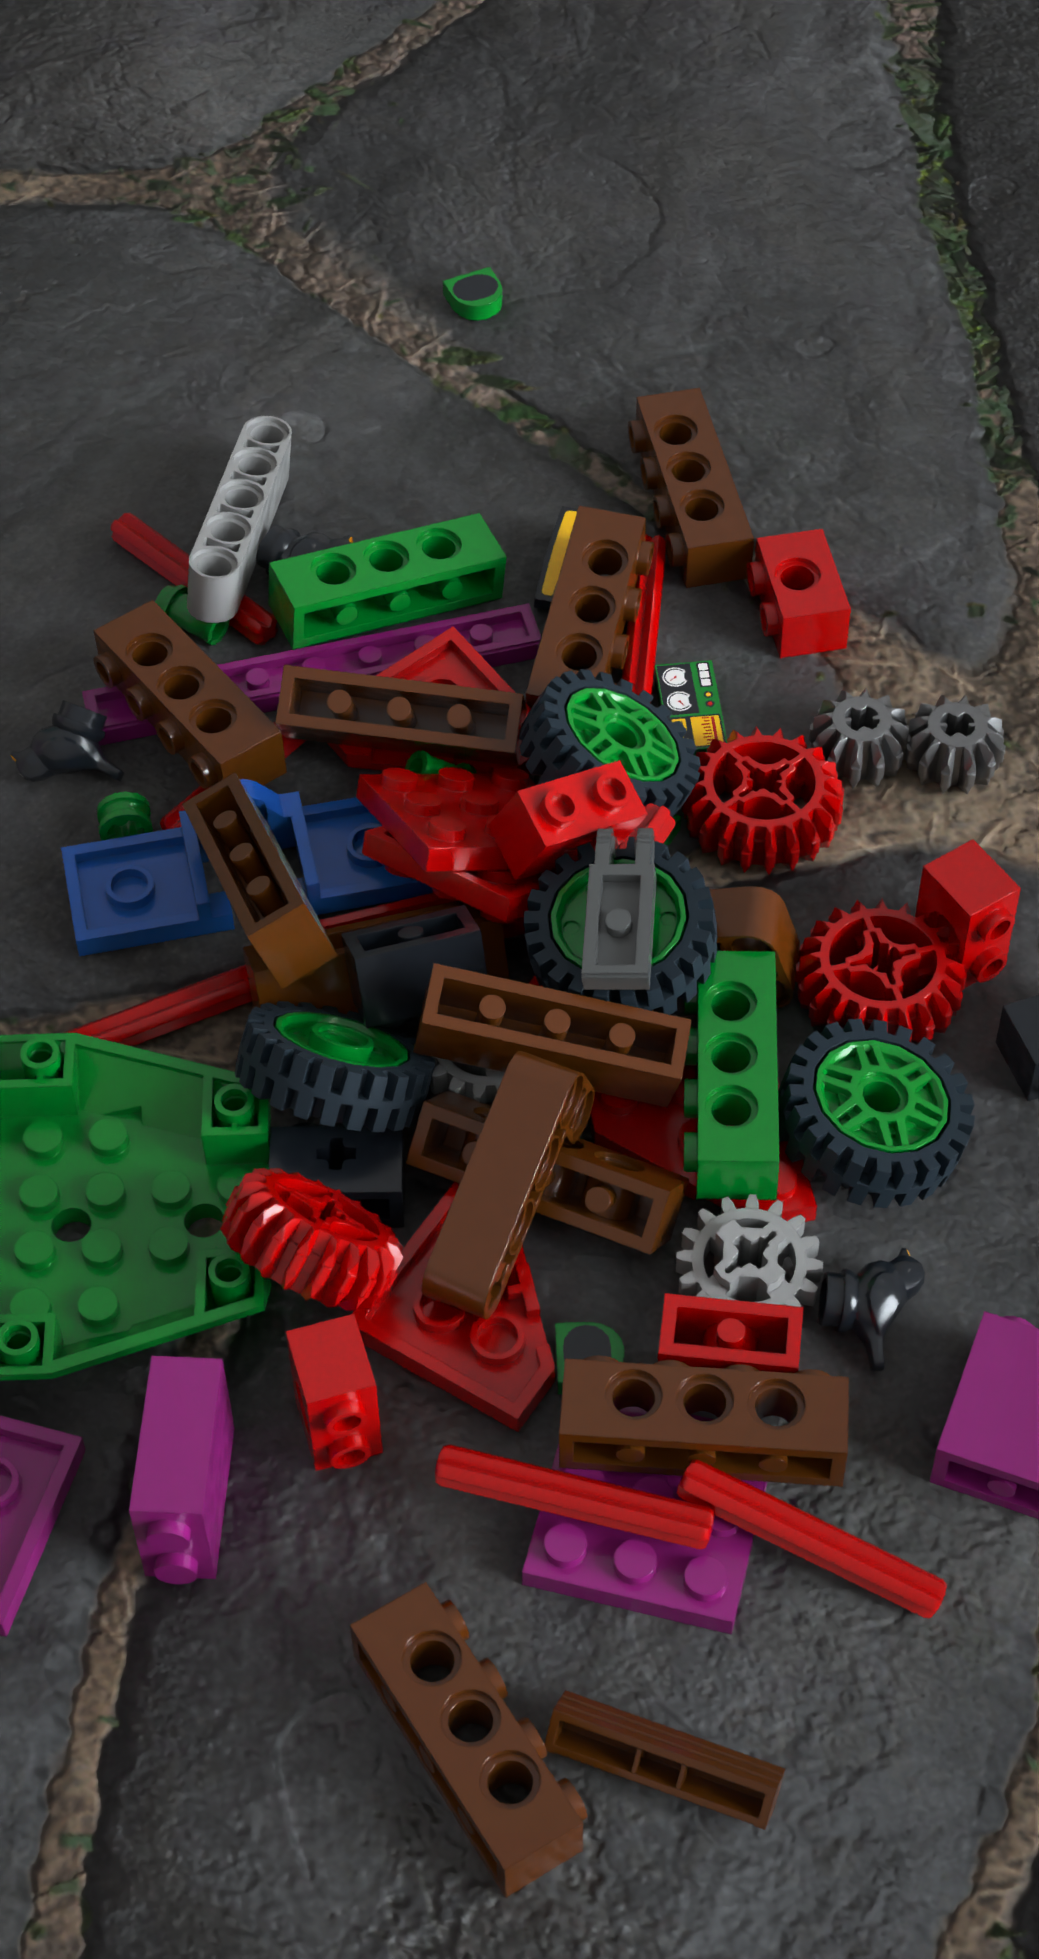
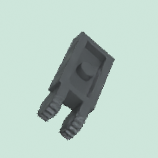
M601 828L597 831L594 864H589L581 971L584 990H650L657 881L654 864L655 836L653 828H638L634 841L635 864H614V859L617 856V839L614 836L613 828Z

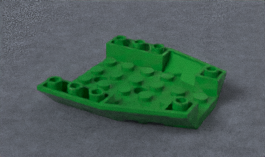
M79 1033L0 1035V1381L58 1378L265 1311L271 1290V1278L262 1277L256 1267L244 1264L240 1257L241 1254L231 1250L221 1230L209 1237H197L190 1234L188 1229L195 1221L202 1218H213L223 1223L222 1218L227 1208L226 1203L234 1187L240 1185L244 1175L252 1173L256 1168H266L269 1170L270 1099L260 1100L252 1095V1089L244 1088L239 1083L240 1078L235 1076L234 1071ZM72 1222H81L90 1227L89 1232L77 1241L66 1242L56 1237L61 1227Z

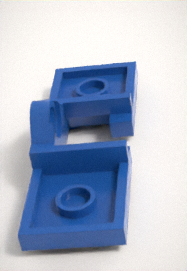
M240 779L267 821L281 849L296 847L303 877L297 879L316 915L399 901L433 893L432 887L413 878L393 875L386 871L384 864L362 854L365 831L380 827L382 824L356 797L302 806L299 791L277 794L256 781ZM185 810L179 811L181 827L61 847L79 956L235 929L231 903L225 891L208 894L202 863L209 862L210 860Z

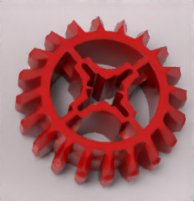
M756 726L750 736L743 737L735 730H732L727 743L712 739L707 752L696 753V756L700 758L701 764L698 769L700 773L699 780L682 805L681 810L684 813V819L687 820L686 826L690 837L699 838L702 853L718 851L717 856L721 866L732 860L740 861L744 873L752 864L763 865L768 875H770L775 864L782 863L793 871L799 862V857L813 862L816 854L819 853V848H829L830 841L834 838V832L837 831L838 825L842 821L844 788L842 787V780L838 779L836 763L825 761L822 747L807 749L803 735L793 740L785 739L781 727L773 736L762 735ZM724 791L731 795V799L725 803L719 798ZM799 797L806 803L802 809L794 803V800Z
M881 898L875 908L867 909L857 899L851 908L850 914L834 907L832 914L828 917V922L816 920L815 926L811 929L810 937H804V942L800 946L799 963L796 964L795 971L797 988H799L798 999L800 1008L809 1010L808 1017L811 1019L812 1027L838 1022L843 1029L848 1019H862L865 1030H868L873 1019L886 1021L888 1033L892 1035L896 1033L899 1025L913 1030L910 1042L913 1040L919 1043L923 1037L932 1040L934 1032L945 1034L947 1027L951 1024L952 1016H956L957 1011L960 1010L962 1005V991L966 983L965 965L954 961V957L959 954L960 945L945 943L950 937L949 927L930 928L927 925L925 914L918 917L912 916L908 902L899 910L888 909L883 898Z
M256 1168L252 1173L244 1175L240 1185L234 1187L226 1203L227 1208L222 1218L223 1223L220 1230L227 1239V1244L231 1250L241 1254L240 1257L244 1264L256 1267L262 1277L271 1278L281 1284L283 1290L290 1289L301 1294L305 1300H318L327 1308L338 1305L346 1311L371 1309L375 1303L380 1302L384 1292L390 1290L399 1273L397 1268L403 1259L401 1254L403 1246L398 1238L395 1237L392 1228L381 1223L378 1214L363 1208L361 1201L348 1198L342 1194L340 1189L334 1190L323 1185L319 1179L315 1181L307 1179L299 1172L288 1174L280 1168H270L269 1170L266 1168Z

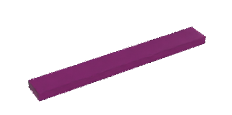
M528 603L218 664L217 666L263 713L278 709L284 665L376 676L454 626L491 667L536 659L541 635ZM116 686L113 688L102 687L82 691L85 708L107 716L103 728L106 734L98 742L99 746L157 734L156 729L147 719L140 721L134 716L126 702L125 696Z

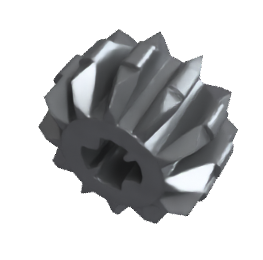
M865 688L860 696L853 697L842 690L836 701L823 700L821 708L818 710V715L814 717V723L810 725L809 741L811 742V748L822 747L825 761L836 763L838 779L841 777L848 778L852 788L860 780L864 779L878 787L884 775H897L898 769L902 766V760L905 759L906 747L911 740V735L908 734L909 728L907 727L905 710L892 708L889 695L879 699L871 698L867 688Z
M941 694L935 706L921 703L919 710L915 713V718L910 719V723L907 725L909 728L908 734L911 735V740L907 744L905 754L907 769L918 771L921 785L934 781L938 782L943 794L950 786H958L968 794L974 783L988 785L990 779L994 776L995 770L999 769V764L1003 762L1006 746L1003 744L1004 730L1002 719L991 717L988 704L971 706L966 695L960 702H951Z

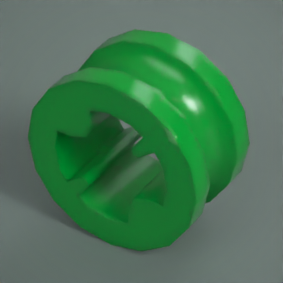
M125 791L111 794L99 802L96 811L98 822L100 823L98 828L101 840L153 832L150 805L144 796Z

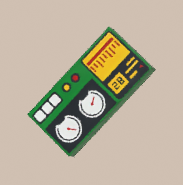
M712 660L655 665L654 680L659 706L664 705L672 712L668 719L670 722L680 721L687 732L683 738L692 739L697 748L693 755L696 756L697 752H707L712 739L727 743Z

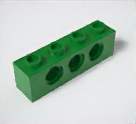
M477 513L269 562L268 605L294 650L501 599L503 596L507 556L481 514Z
M717 951L715 963L710 962L711 974L705 984L697 982V994L688 1003L684 1001V1014L697 1015V1027H690L684 1066H697V1079H684V1118H697V1132H684V1172H697V1199H722L729 1197L730 1199L747 1200L749 1194H754L758 1200H777L779 1112L775 952Z

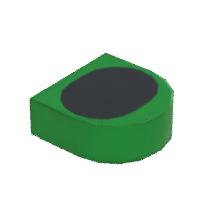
M490 267L443 281V296L453 311L459 316L468 320L479 321L488 319L501 310L503 303L502 286Z
M595 1322L555 1323L558 1395L562 1394L565 1358L583 1360L589 1356L601 1355L624 1362L625 1349L622 1339L612 1328Z

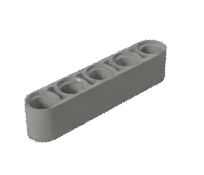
M258 416L248 420L243 425L189 556L187 609L193 617L206 623L228 621L235 616L240 607L257 563L256 555L258 548L270 529L289 480L292 429L287 422L280 418Z

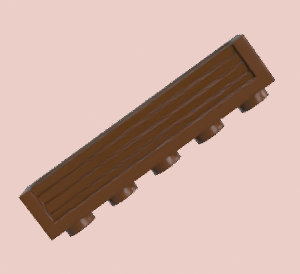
M567 1690L564 1691L553 1709L544 1743L546 1750L553 1754L556 1753L753 1824L755 1827L763 1830L766 1829L775 1809L785 1774V1768Z

